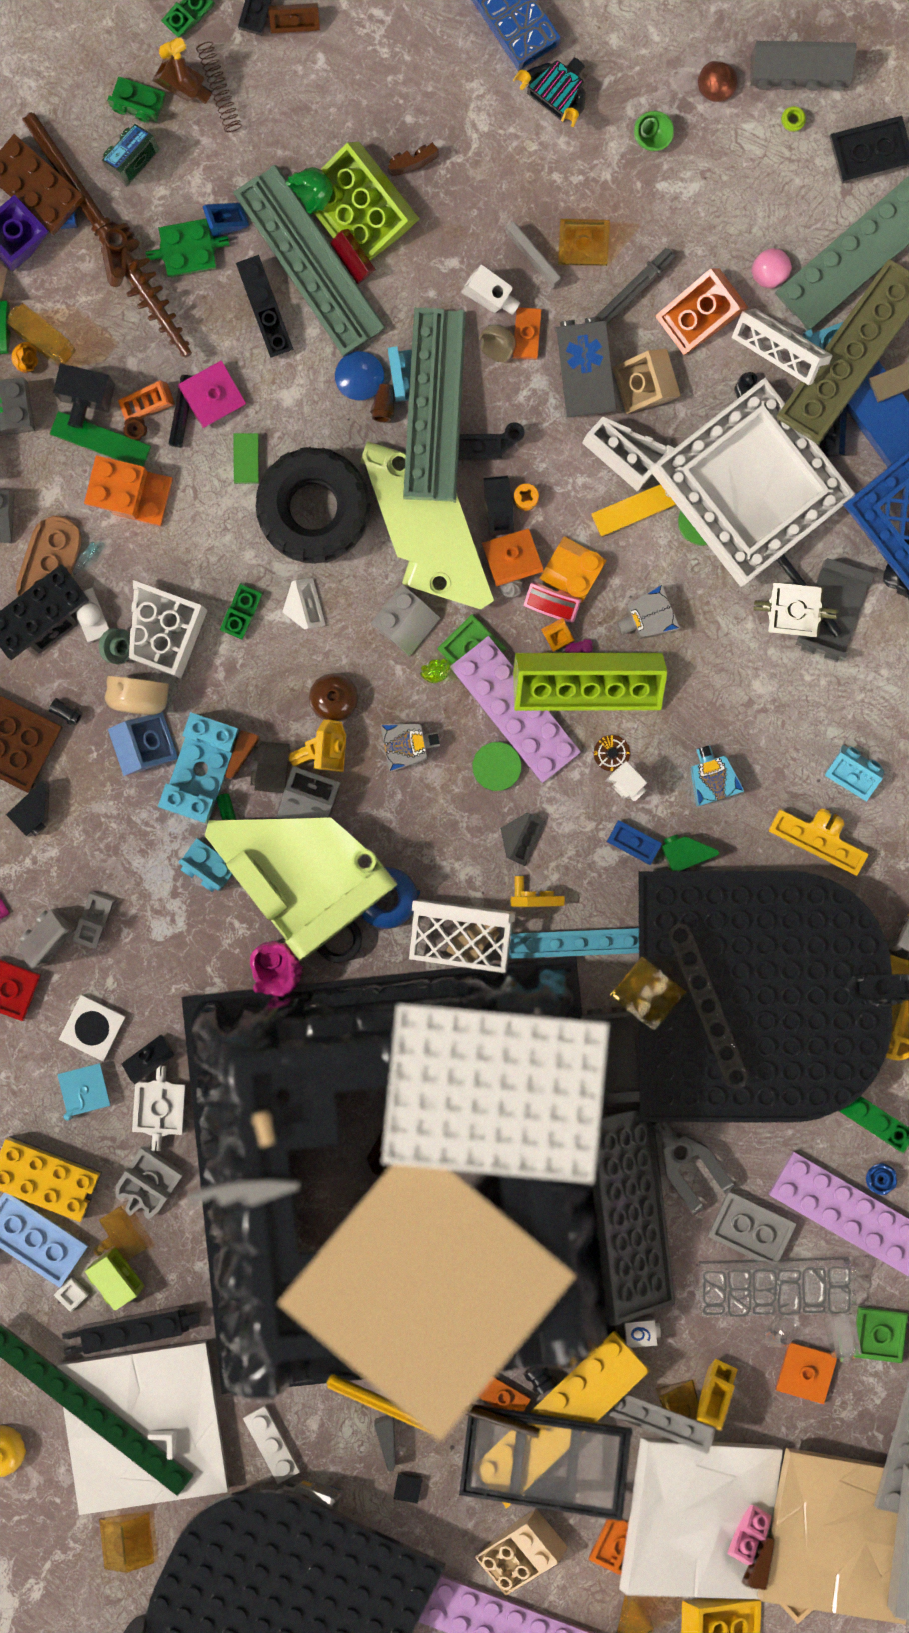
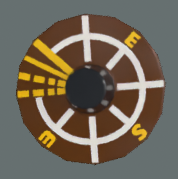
M604 736L598 740L594 747V759L599 767L613 772L623 763L629 761V745L620 736Z

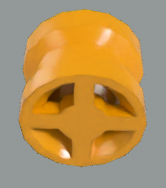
M522 484L516 488L514 503L520 510L529 511L538 502L539 493L533 485Z

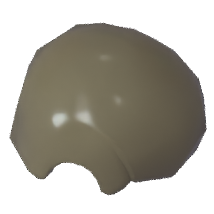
M500 324L488 325L479 336V340L482 339L481 351L496 362L505 363L508 361L516 348V340L512 332Z

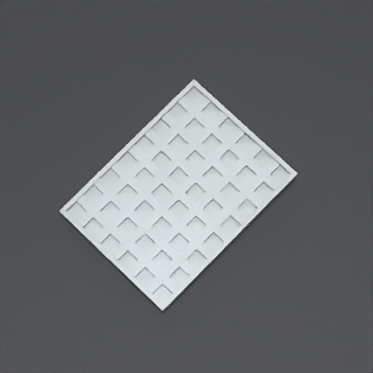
M398 1004L383 1163L593 1183L608 1024Z

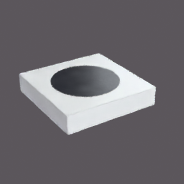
M81 995L59 1040L101 1061H105L127 1016Z

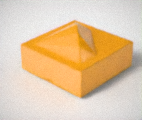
M563 618L541 629L553 652L575 641Z

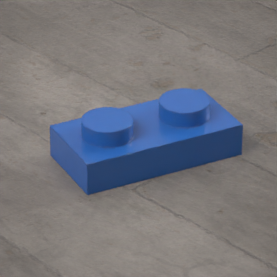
M620 820L617 821L606 841L648 865H651L662 845L659 841Z

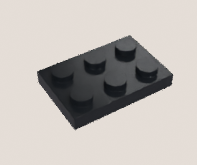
M902 115L832 133L829 136L842 184L909 167V139Z

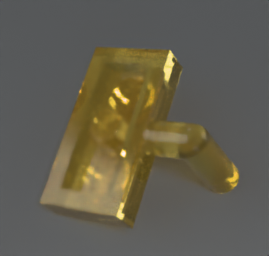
M121 1206L99 1219L109 1237L94 1248L95 1255L100 1256L115 1245L123 1258L128 1261L147 1248Z

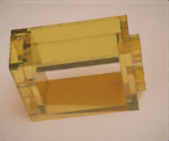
M23 302L19 307L15 306L10 311L7 323L14 332L26 342L36 347L37 351L58 368L60 363L66 364L76 352L74 346L65 336Z

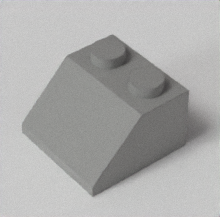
M401 585L371 621V626L410 657L441 618L404 585Z

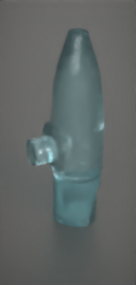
M91 542L87 549L81 553L74 566L73 575L80 572L99 548L96 543Z

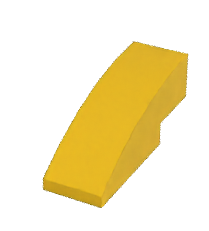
M716 1358L710 1364L701 1391L697 1420L718 1430L722 1429L735 1387L733 1383L738 1371L737 1368Z

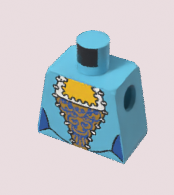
M710 745L696 749L701 764L690 767L696 807L744 792L726 756L715 759Z

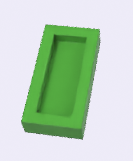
M233 433L234 484H259V434Z

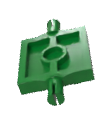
M205 218L158 227L161 240L160 249L145 252L146 258L148 257L150 261L162 258L166 266L167 276L171 278L217 269L215 248L230 246L228 235L213 238Z

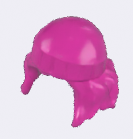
M278 941L265 942L256 947L252 952L250 967L256 982L253 985V990L255 993L284 997L297 987V983L301 980L300 976L303 967L287 943H279Z

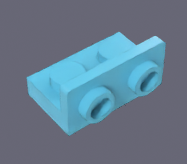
M397 346L388 348L395 399L396 402L408 401L412 350L398 351Z
M842 745L838 755L826 770L825 776L867 802L882 781L884 769H882L881 764L873 759L868 760L861 756L860 751L856 748Z
M196 838L184 857L178 862L182 865L181 871L191 878L194 875L198 876L203 880L201 885L211 892L215 889L221 891L232 876L231 871L218 852L198 838Z

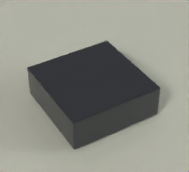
M398 1473L393 1499L418 1504L422 1477Z

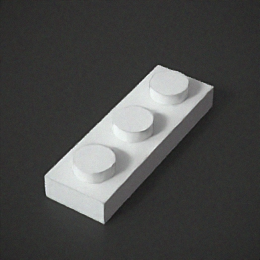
M266 1405L244 1415L243 1420L277 1484L300 1473V1468Z

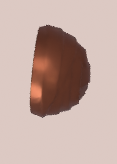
M711 61L702 68L698 76L699 90L710 101H726L736 91L737 74L730 65L724 62Z

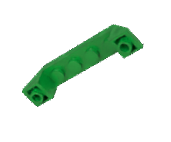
M859 1096L854 1102L839 1111L899 1152L904 1154L908 1149L909 1127L862 1096Z

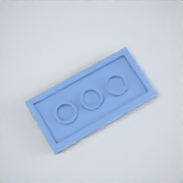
M3 1193L0 1198V1248L60 1288L89 1245L23 1200Z

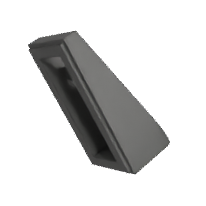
M385 1415L374 1420V1427L387 1470L391 1472L394 1471L395 1425L394 1417Z

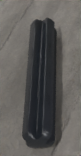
M181 375L180 383L192 376ZM178 388L169 437V445L176 448H181L183 445L189 412V404L180 388Z

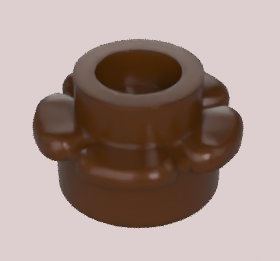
M129 417L124 422L123 432L126 437L139 441L142 436L144 437L147 434L148 428L141 417ZM134 426L138 428L137 431L133 430Z

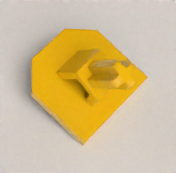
M323 720L317 730L316 737L305 742V747L289 754V761L295 767L314 759V769L344 772L346 733L342 722Z

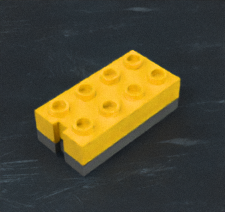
M9 1136L6 1138L0 1151V1191L78 1222L85 1218L91 1203V1199L87 1198L88 1194H92L96 1190L102 1171L15 1137Z

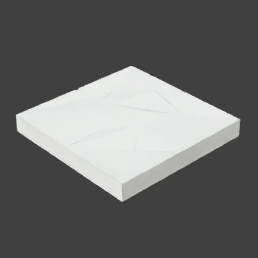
M766 378L762 379L649 468L740 587L748 583L843 506V503L855 494L815 442L777 419V415L785 405V402Z
M207 1340L60 1362L57 1365L60 1370L147 1438L150 1430H176V1456L174 1459L194 1474L181 1493L176 1496L63 1407L79 1515L228 1492L229 1482ZM151 1440L167 1453V1440Z
M640 1438L620 1590L627 1595L759 1599L757 1596L758 1589L748 1588L742 1583L748 1565L727 1553L735 1531L750 1505H754L773 1516L783 1450L775 1445L712 1442L709 1453H704L671 1439ZM771 1518L770 1525H769L768 1532H767L768 1535H769V1532H770V1527H771L772 1518Z

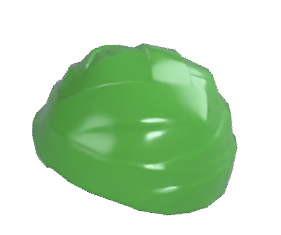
M657 110L641 114L635 121V139L639 146L645 150H662L672 141L674 126L670 117Z

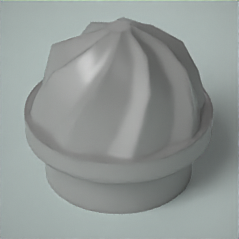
M519 579L499 585V590L506 597H516L523 590V580Z

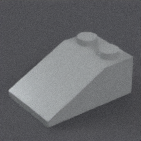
M51 909L49 912L43 911L36 919L38 925L32 931L28 929L19 939L22 943L18 949L28 966L32 969L45 966L76 930V927L55 909Z

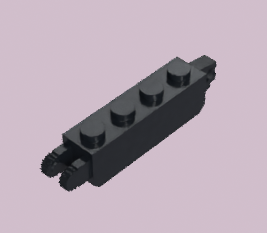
M180 1306L89 1323L83 1325L80 1329L61 1334L62 1339L66 1340L76 1337L81 1338L82 1344L65 1348L66 1355L81 1352L85 1355L181 1336L184 1332L189 1331L190 1325L201 1323L199 1311L186 1313L185 1308L181 1309Z

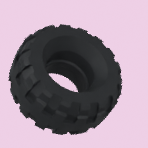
M303 447L287 452L269 466L259 483L255 506L260 528L266 539L276 550L292 560L316 564L336 560L355 547L367 528L371 504L366 482L360 471L350 460L333 450L323 447ZM309 484H320L327 487L334 494L337 501V511L333 520L327 526L315 530L300 526L293 519L290 510L291 500L295 492Z

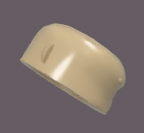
M107 676L105 701L113 710L143 715H156L165 709L169 684Z

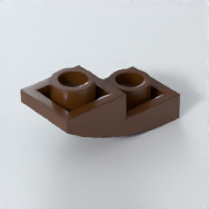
M432 142L428 146L422 145L414 153L415 157H412L407 150L403 154L399 152L389 160L388 173L391 176H397L416 171L438 158L439 149Z

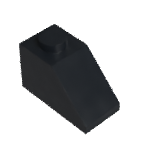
M41 781L6 814L27 837H30L32 834L36 837L46 828L44 823L48 821L50 788L46 781Z

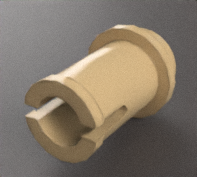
M269 1111L253 1114L254 1119L252 1123L256 1125L259 1146L276 1143L271 1124L273 1116L269 1115Z

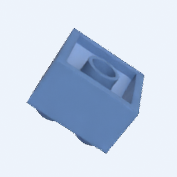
M163 712L127 720L108 729L123 776L178 759Z

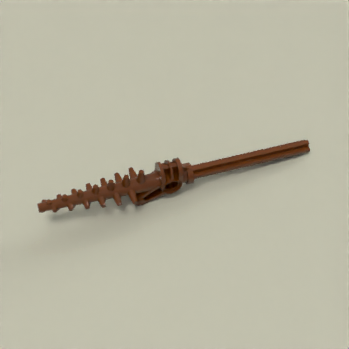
M28 113L26 117L22 118V121L54 169L86 197L80 204V208L93 225L91 231L95 236L99 237L98 241L101 244V253L109 285L119 287L125 276L130 282L131 289L126 293L127 297L139 295L141 302L137 304L138 309L148 307V312L152 313L148 316V320L153 321L157 319V323L162 326L158 330L160 333H167V336L171 339L169 340L170 345H176L181 357L186 358L190 356L192 352L188 347L189 342L185 341L180 334L183 331L182 327H176L172 321L176 318V314H168L164 308L170 303L169 300L160 301L156 295L163 290L162 285L151 287L148 282L156 276V272L143 273L140 269L150 262L149 258L138 260L134 259L131 254L140 245L139 240L133 238L135 234L129 231L130 227L127 223L119 225L109 217L105 218L36 114Z

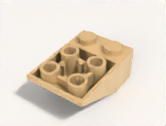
M536 1508L517 1520L477 1553L475 1559L506 1596L558 1564L568 1546Z

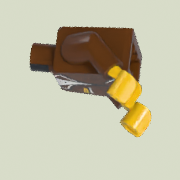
M175 38L159 47V55L163 61L152 81L187 102L196 98L206 104L213 91L202 85L205 77L187 66L185 57H181L180 52L186 49L183 39Z

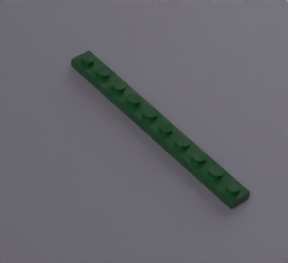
M0 1322V1358L176 1496L181 1493L194 1475L191 1471L174 1458L173 1460H168L167 1453L151 1440H148L140 1431Z

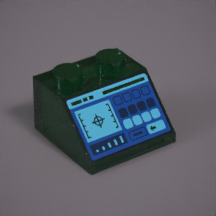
M136 124L131 128H126L121 133L119 142L115 146H110L104 152V158L102 159L105 168L126 187L160 151L154 136Z

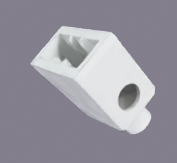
M480 265L473 271L461 291L462 294L494 313L502 308L513 315L520 304L518 300L509 295L513 287L483 265ZM492 291L496 292L497 298L493 296Z

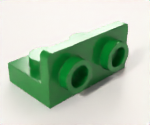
M118 76L112 96L109 95L107 101L109 106L112 107V111L118 114L126 115V113L135 115V118L141 122L149 123L150 120L157 123L166 93Z

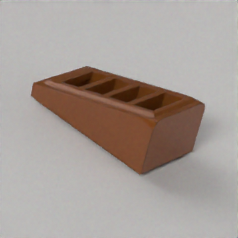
M243 730L239 732L226 771V778L232 780L237 775L259 742L260 736Z

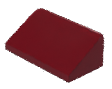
M349 229L341 230L330 242V245L357 285L376 270Z

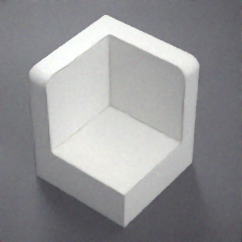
M150 1430L148 1440H167V1459L173 1460L176 1456V1430Z

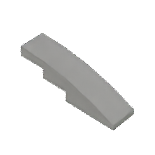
M243 1179L192 1191L188 1197L191 1205L217 1196L220 1206L245 1197L250 1207L299 1189L301 1184L299 1180Z

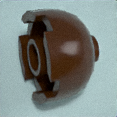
M337 673L325 674L318 678L310 688V707L315 715L322 720L341 722L350 717L356 709L358 702L357 689L352 681L344 675Z

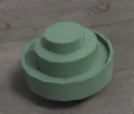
M111 628L105 631L99 641V653L102 659L107 663L116 665L123 664L130 659V633L120 628Z

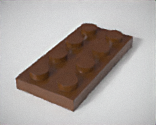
M13 134L0 149V188L10 197L15 194L52 235H55L86 197L17 135Z

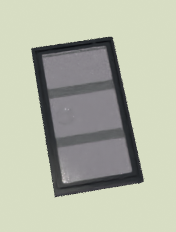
M478 1404L470 1405L540 1428L541 1433L537 1439L468 1416L459 1490L460 1496L622 1521L631 1437L633 1434L632 1428Z

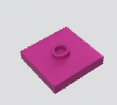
M222 360L178 384L202 428L246 405Z

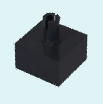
M60 363L53 393L61 402L73 404L67 425L83 429L87 408L108 413L115 383L108 374Z

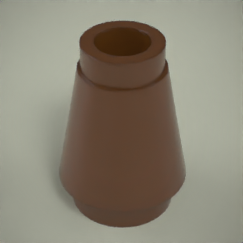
M389 384L379 385L370 410L374 421L388 423L391 422L392 417L395 415L394 387Z

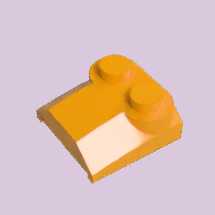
M564 536L539 579L557 590H562L571 596L582 599V604L607 560L602 558L597 552L590 551Z

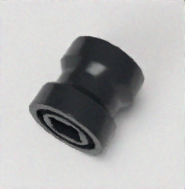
M548 1366L528 1368L523 1373L526 1380L532 1383V1390L536 1396L546 1393L557 1384L554 1376L548 1373Z

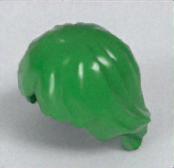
M311 167L299 173L294 172L286 181V185L293 189V192L297 193V197L300 198L309 214L323 211L333 193L330 179L318 168Z

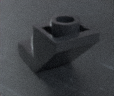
M508 475L484 478V497L488 514L489 535L514 533L513 506Z

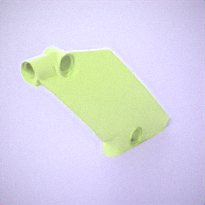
M367 441L360 463L366 465L397 557L409 560L402 584L478 609H482L493 602L494 599L457 493L456 503L403 499L405 468L398 470L393 466L392 462L397 456H402L405 459L406 453ZM436 576H442L446 579L447 585L444 588H436L433 585V579Z

